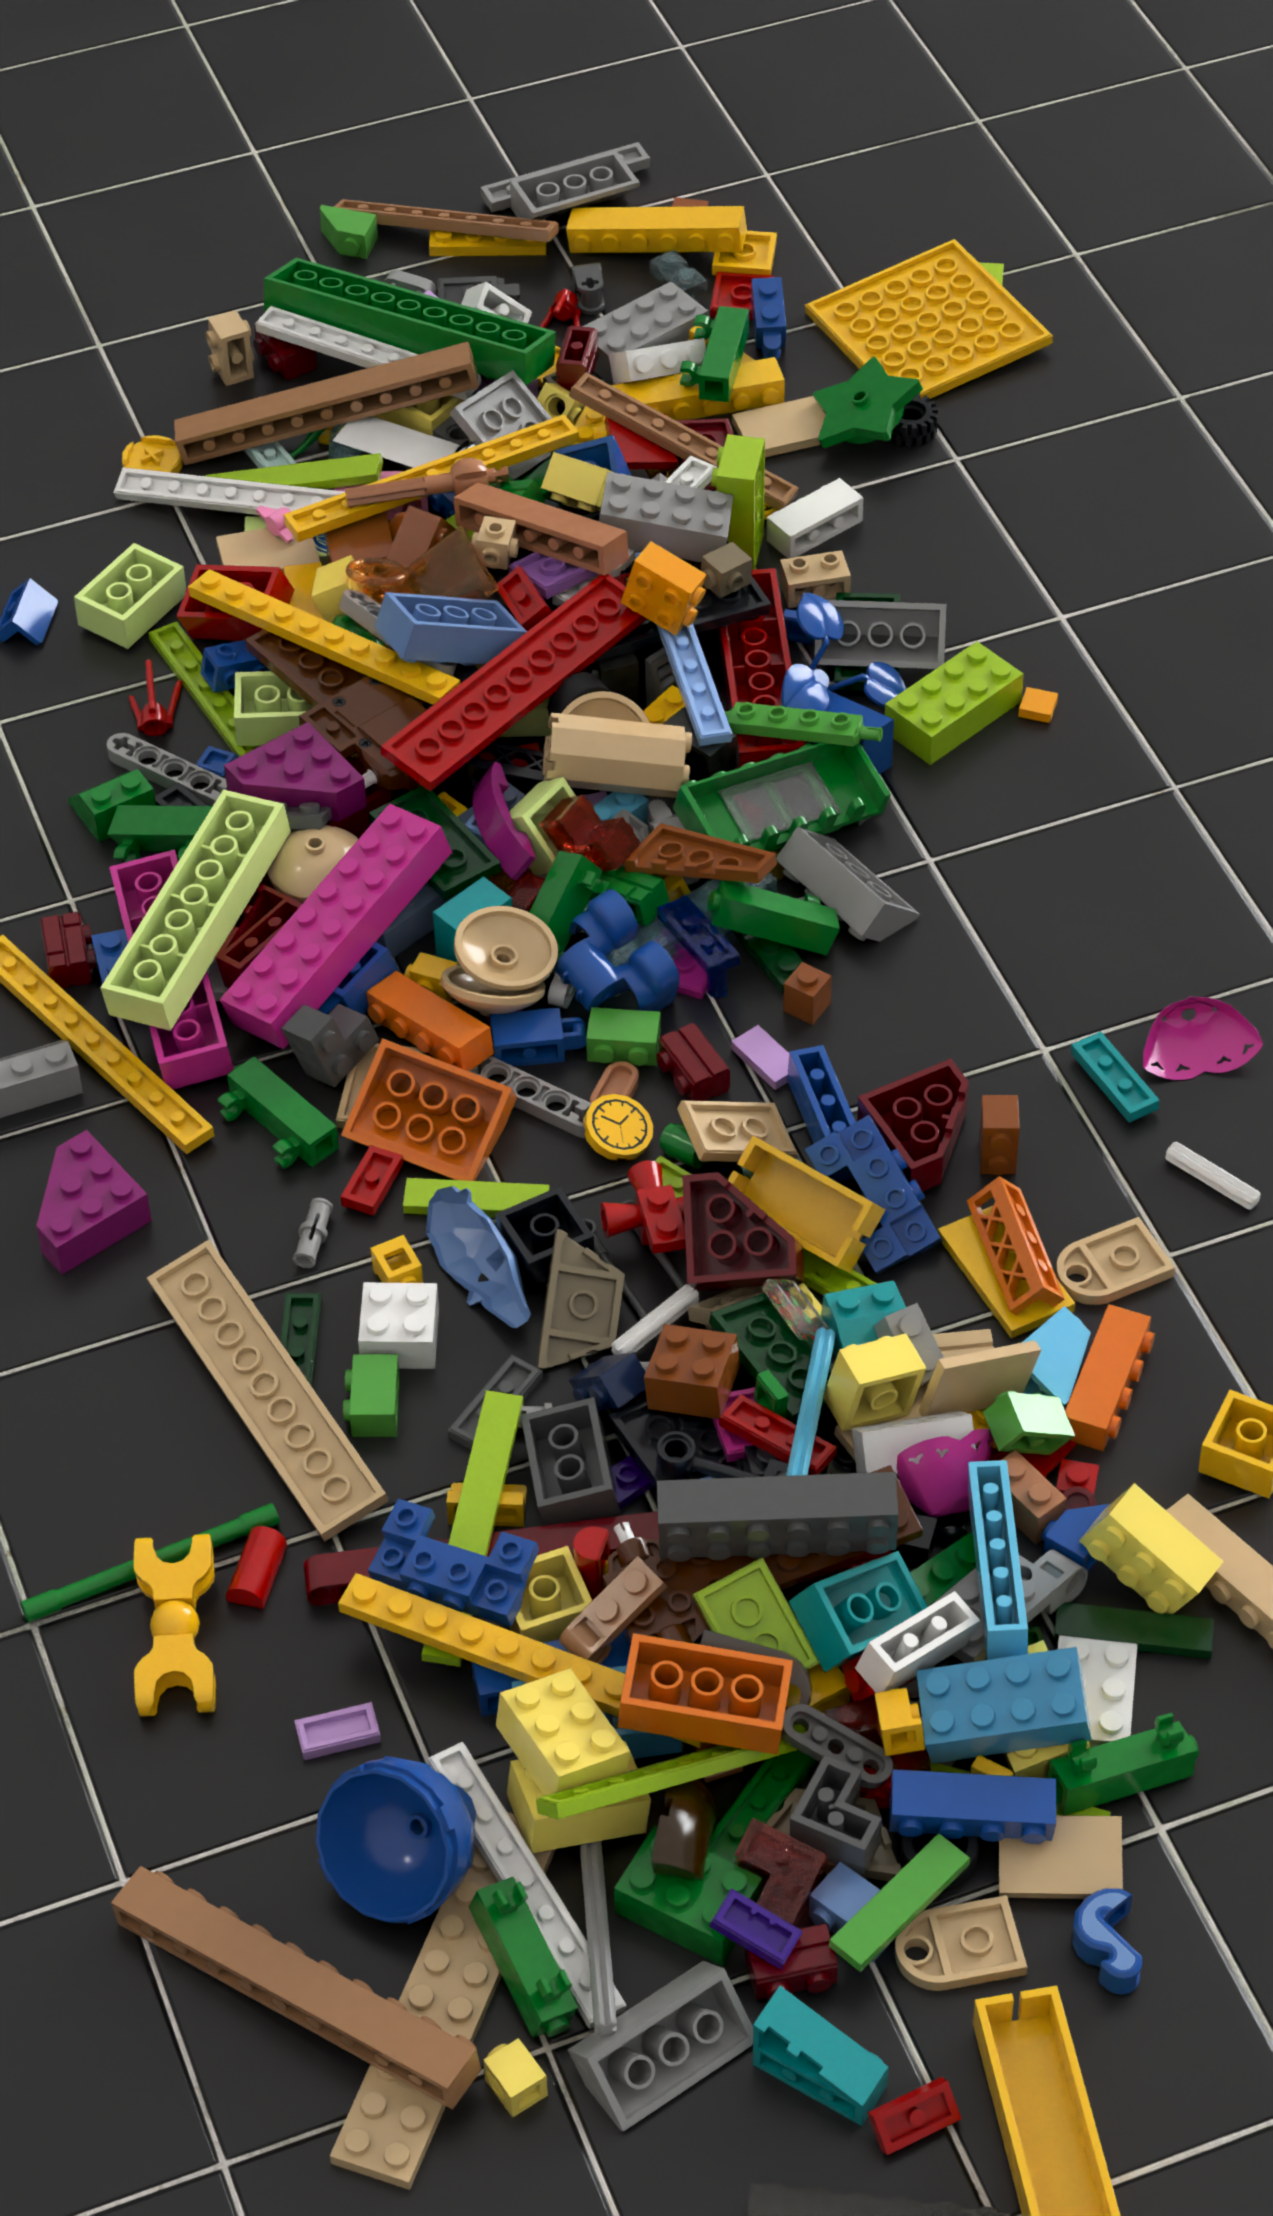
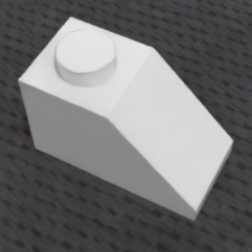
M487 282L467 289L461 305L524 323L529 322L532 311Z

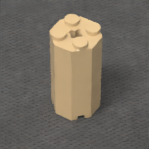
M560 713L550 714L547 728H551V735L545 737L542 769L545 776L543 781L564 777L572 788L676 798L680 787L689 781L690 765H684L686 753H690L692 733L685 732V727Z

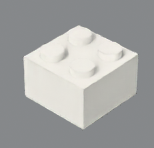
M363 1282L358 1337L359 1354H398L399 1369H435L439 1322L437 1283Z

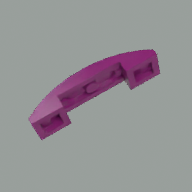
M494 762L474 789L473 811L477 826L487 847L501 862V867L508 876L517 881L535 860L536 856L528 835L517 831L503 797L509 785L501 764Z

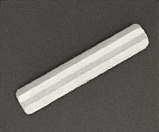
M1173 1142L1168 1147L1165 1156L1167 1161L1248 1210H1252L1259 1202L1260 1192L1217 1165L1178 1142Z
M688 1284L681 1287L612 1342V1353L617 1355L637 1352L662 1331L664 1324L670 1325L688 1311L689 1306L698 1303V1291Z

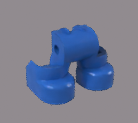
M608 889L592 899L586 911L576 916L570 924V934L575 935L583 930L588 937L569 948L558 960L555 971L560 976L561 982L567 985L571 983L578 991L575 996L577 1002H580L588 1012L591 1011V1007H597L617 993L631 989L635 994L638 1010L659 1012L673 1003L680 983V976L668 952L659 943L650 940L633 951L627 963L614 967L607 959V956L613 950L620 949L636 938L638 924L626 900L615 890Z

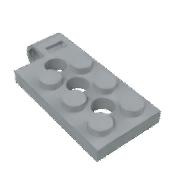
M1054 1549L1046 1552L1034 1563L1019 1555L1021 1577L1029 1579L1028 1581L1022 1580L1027 1623L1042 1610L1051 1614L1064 1602L1073 1601L1086 1584L1088 1577L1087 1569ZM975 1568L935 1601L937 1602L955 1591L981 1620L967 1645L952 1654L964 1663L984 1661L987 1658L977 1570Z

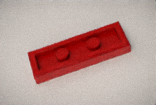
M740 1394L720 1416L719 1426L772 1454L783 1462L789 1463L796 1424ZM815 1436L808 1475H819L835 1457L837 1447Z

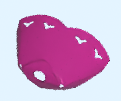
M1189 996L1184 1000L1165 1007L1157 1015L1143 1051V1067L1156 1076L1170 1080L1192 1079L1205 1071L1224 1073L1237 1069L1250 1061L1262 1048L1263 1042L1257 1029L1231 1005L1217 999ZM1186 1009H1194L1196 1014L1192 1020H1185L1181 1016L1182 1012ZM1245 1044H1254L1253 1047L1248 1048L1247 1052L1243 1054ZM1223 1056L1231 1060L1230 1062L1223 1061L1222 1063L1217 1064V1062L1220 1061ZM1158 1062L1164 1070L1158 1068V1066H1151V1064ZM1180 1064L1190 1068L1189 1070L1181 1069L1178 1072L1176 1071Z
M990 1429L973 1430L961 1440L949 1436L928 1439L914 1444L897 1455L896 1469L900 1484L908 1500L929 1516L936 1518L970 1511L968 1500V1462L989 1461L994 1442ZM980 1441L977 1451L971 1447L973 1443L977 1444ZM937 1449H939L940 1451L949 1449V1451L945 1453L942 1458L940 1457L939 1453L936 1452ZM923 1453L919 1464L909 1461V1458H917L919 1454Z

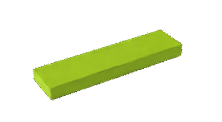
M407 1178L403 1213L428 1215V1204L438 1189L454 1186L460 1191L468 1188L471 1191L472 1202L489 1218H496L495 1213L550 1191V1185Z

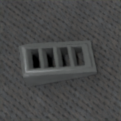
M664 647L645 659L646 707L654 702L671 685L678 688Z

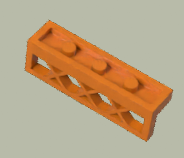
M1000 1176L969 1198L967 1204L1009 1311L1018 1315L1038 1299L1055 1307L1065 1298L1022 1191L1019 1187ZM993 1197L995 1203L990 1216L984 1215L981 1205ZM998 1224H1003L1006 1228L1001 1243H997L993 1239ZM1009 1251L1015 1252L1017 1256L1012 1271H1008L1004 1267ZM1020 1279L1026 1280L1030 1290L1017 1299L1015 1293Z

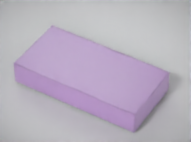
M759 1025L731 1041V1049L774 1090L788 1083L789 1053Z
M372 1702L294 1720L303 1760L381 1742V1735Z

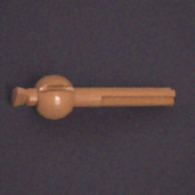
M463 458L451 466L450 473L345 488V498L347 506L353 507L453 492L457 496L478 482L486 485L495 484L498 480L508 482L510 481L507 466H502L500 470L495 468L487 469L485 464L476 458Z

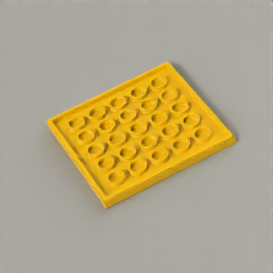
M955 239L805 304V313L859 369L872 357H876L888 376L919 379L923 388L919 393L921 399L924 396L929 397V399L934 398L1053 344V335Z

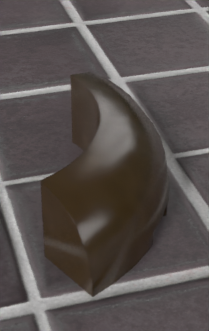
M699 1779L667 1788L664 1800V1810H667V1815H660L651 1860L653 1873L703 1880L709 1843L714 1825L719 1823L718 1805L712 1792Z

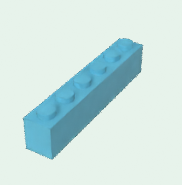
M1007 1460L968 1462V1500L987 1660L1028 1654V1624Z

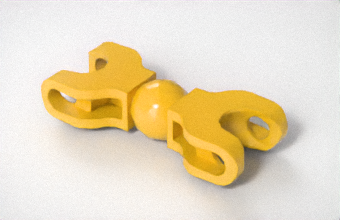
M210 1534L194 1535L192 1537L190 1553L182 1561L175 1563L163 1562L156 1556L152 1538H136L134 1542V1572L137 1584L146 1596L153 1599L155 1605L150 1622L153 1648L150 1653L138 1662L134 1669L135 1703L139 1717L155 1716L158 1710L160 1695L168 1688L175 1686L187 1687L194 1693L199 1713L214 1712L216 1709V1678L213 1664L204 1653L196 1649L194 1641L200 1625L196 1612V1602L202 1594L208 1591L215 1578Z

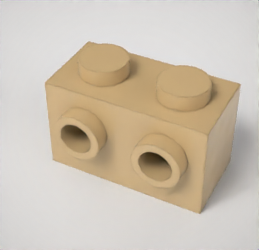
M236 310L208 318L209 331H206L205 335L212 354L208 356L212 371L214 373L218 372L226 386L254 378L252 363L254 361V354L250 344L252 334L247 320H242Z
M842 550L780 560V585L788 609L797 607L803 593L816 594L826 600H836V592L850 593L851 574Z

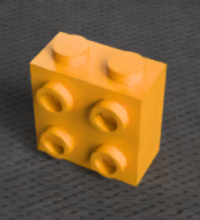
M650 541L634 561L621 603L676 636L684 625L689 628L698 614V610L695 607L701 602L706 592V589L702 588L707 574Z

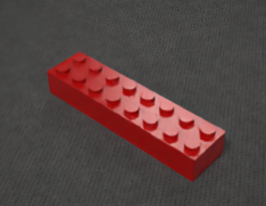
M776 568L751 571L752 577L771 603V613L717 628L729 710L734 707L736 702L782 706L783 679L786 671L792 664ZM735 734L737 766L740 768L748 762L757 763L767 760L777 753L786 754L798 750L805 745V742Z

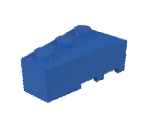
M828 690L829 705L825 711L862 715L864 726L882 727L883 736L881 742L862 739L860 744L879 774L892 767L894 719Z

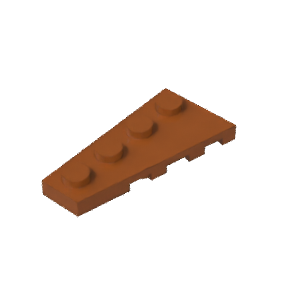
M660 823L624 860V865L627 872L760 883L777 865L776 854L773 852Z

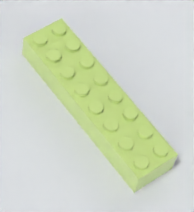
M223 789L100 987L109 1015L169 1031L172 1030L291 832L284 804Z

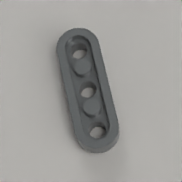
M796 1704L786 1710L781 1736L788 1744L819 1762L826 1755L862 1770L861 1786L864 1788L876 1789L886 1783L892 1773L893 1762L891 1756H885L882 1747L809 1705ZM793 1725H802L805 1728L806 1732H796L793 1728ZM828 1746H838L841 1753H832L829 1750ZM863 1766H872L876 1774H868Z

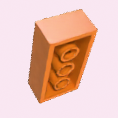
M633 1633L620 1700L617 1727L778 1755L793 1660Z

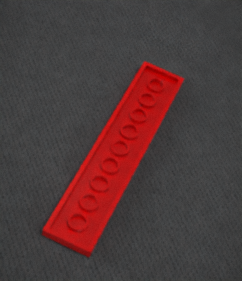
M600 574L381 745V755L429 791L433 790L555 693L566 678L580 673L647 618L621 603L626 588L625 585L609 574L605 576Z

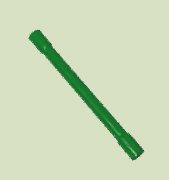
M270 1503L199 1534H210L212 1546L215 1548L243 1536H248L250 1530L254 1527L265 1526L271 1528L279 1525L280 1519L273 1503ZM193 1536L155 1550L156 1556L161 1561L167 1563L182 1561L190 1553ZM134 1559L59 1589H51L21 1601V1608L27 1622L31 1623L59 1612L68 1605L137 1579L134 1572Z

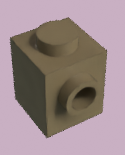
M733 542L710 551L702 556L701 571L707 574L703 585L719 598L740 590L751 583L752 558Z

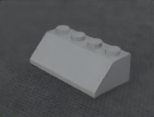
M613 150L510 180L511 209L518 218L542 220L569 212L572 208H585L596 203L627 195L639 188L640 182L619 153Z
M827 600L839 612L843 621L844 632L839 640L829 639V645L817 665L868 667L873 662H883L893 668L937 669L944 664L947 604ZM815 639V656L822 645V639Z
M797 827L776 857V861L785 868L783 870L784 875L796 883L801 882L806 887L805 893L818 896L820 902L822 901L828 907L836 909L838 921L843 922L844 920L850 926L848 931L859 940L865 941L868 938L881 942L917 920L920 915L834 838Z
M59 1040L0 1058V1118L83 1093L79 1067L69 1042L66 1040Z
M702 1961L616 2017L617 2031L613 2035L605 2034L599 2036L594 2032L569 2048L568 2052L587 2089L617 2127L624 2132L753 2045V2026L725 1969Z

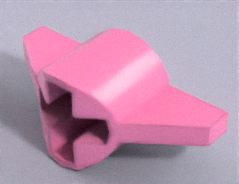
M264 506L256 508V512L265 520L268 530L273 535H279L287 544L293 541V535L284 524L283 515L291 512L290 509L284 507L276 510Z

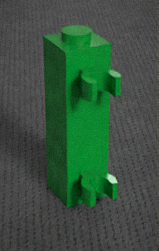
M719 306L715 320L706 315H696L694 326L703 328H696L694 338H704V340L709 338V342L701 366L692 361H682L680 372L689 374H682L680 385L690 387L699 384V399L729 402L749 334V309Z
M117 805L107 833L118 844L114 851V859L129 862L140 859L139 851L167 852L175 849L176 852H179L178 860H180L213 806Z
M560 850L529 913L542 920L555 936L558 946L556 964L565 953L564 950L572 936L569 933V928L573 919L584 911L592 893L600 895L606 891L609 882L600 880L603 870L581 854ZM555 968L553 969L552 973L549 975V977H548L547 979H551V976H552V974H553Z
M721 880L717 890L711 891L707 902V909L711 912L712 925L823 955L828 954L840 930L836 909L820 905V898L818 896L807 893L804 896V901L745 885L744 882Z
M255 1056L245 1063L236 1066L232 1072L227 1074L229 1092L224 1093L218 1099V1103L224 1107L219 1111L220 1115L230 1122L236 1119L244 1109L275 1135L279 1141L272 1148L279 1155L274 1158V1161L283 1169L289 1167L294 1163L297 1156L311 1167H314L339 1149L337 1126Z
M1171 1712L1156 1717L1154 1729L1086 1749V1739L1072 1742L1068 1747L1069 1755L1052 1759L1049 1762L1047 1778L1056 1779V1804L1063 1816L1191 1777L1194 1773L1196 1758L1199 1756V1749L1195 1738L1187 1734L1180 1721L1173 1723L1174 1715Z
M513 1876L477 1890L469 1905V1909L532 2038L547 2033L548 2037H553L570 2027V2022L578 2010V2006L570 1992L572 1984L565 1970L560 1971L526 1903L528 1896L521 1882L516 1883Z

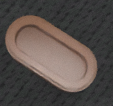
M622 1061L610 1064L590 1096V1103L601 1096L610 1094L628 1096L632 1099L639 1085L637 1068L631 1063Z

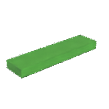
M937 1834L829 1940V1947L861 1972L969 1866L970 1857L941 1834Z

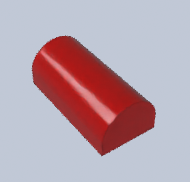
M257 1526L250 1530L226 1592L227 1602L264 1609L287 1549L286 1539L280 1532L265 1526Z
M594 1526L580 1530L573 1541L574 1561L592 1600L604 1590L602 1575L605 1573L607 1560L610 1556V1535L608 1529Z

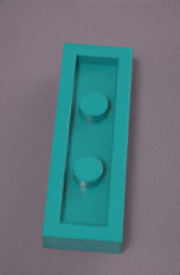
M1101 1031L1071 1044V1055L1129 1123L1159 1109L1160 1100Z

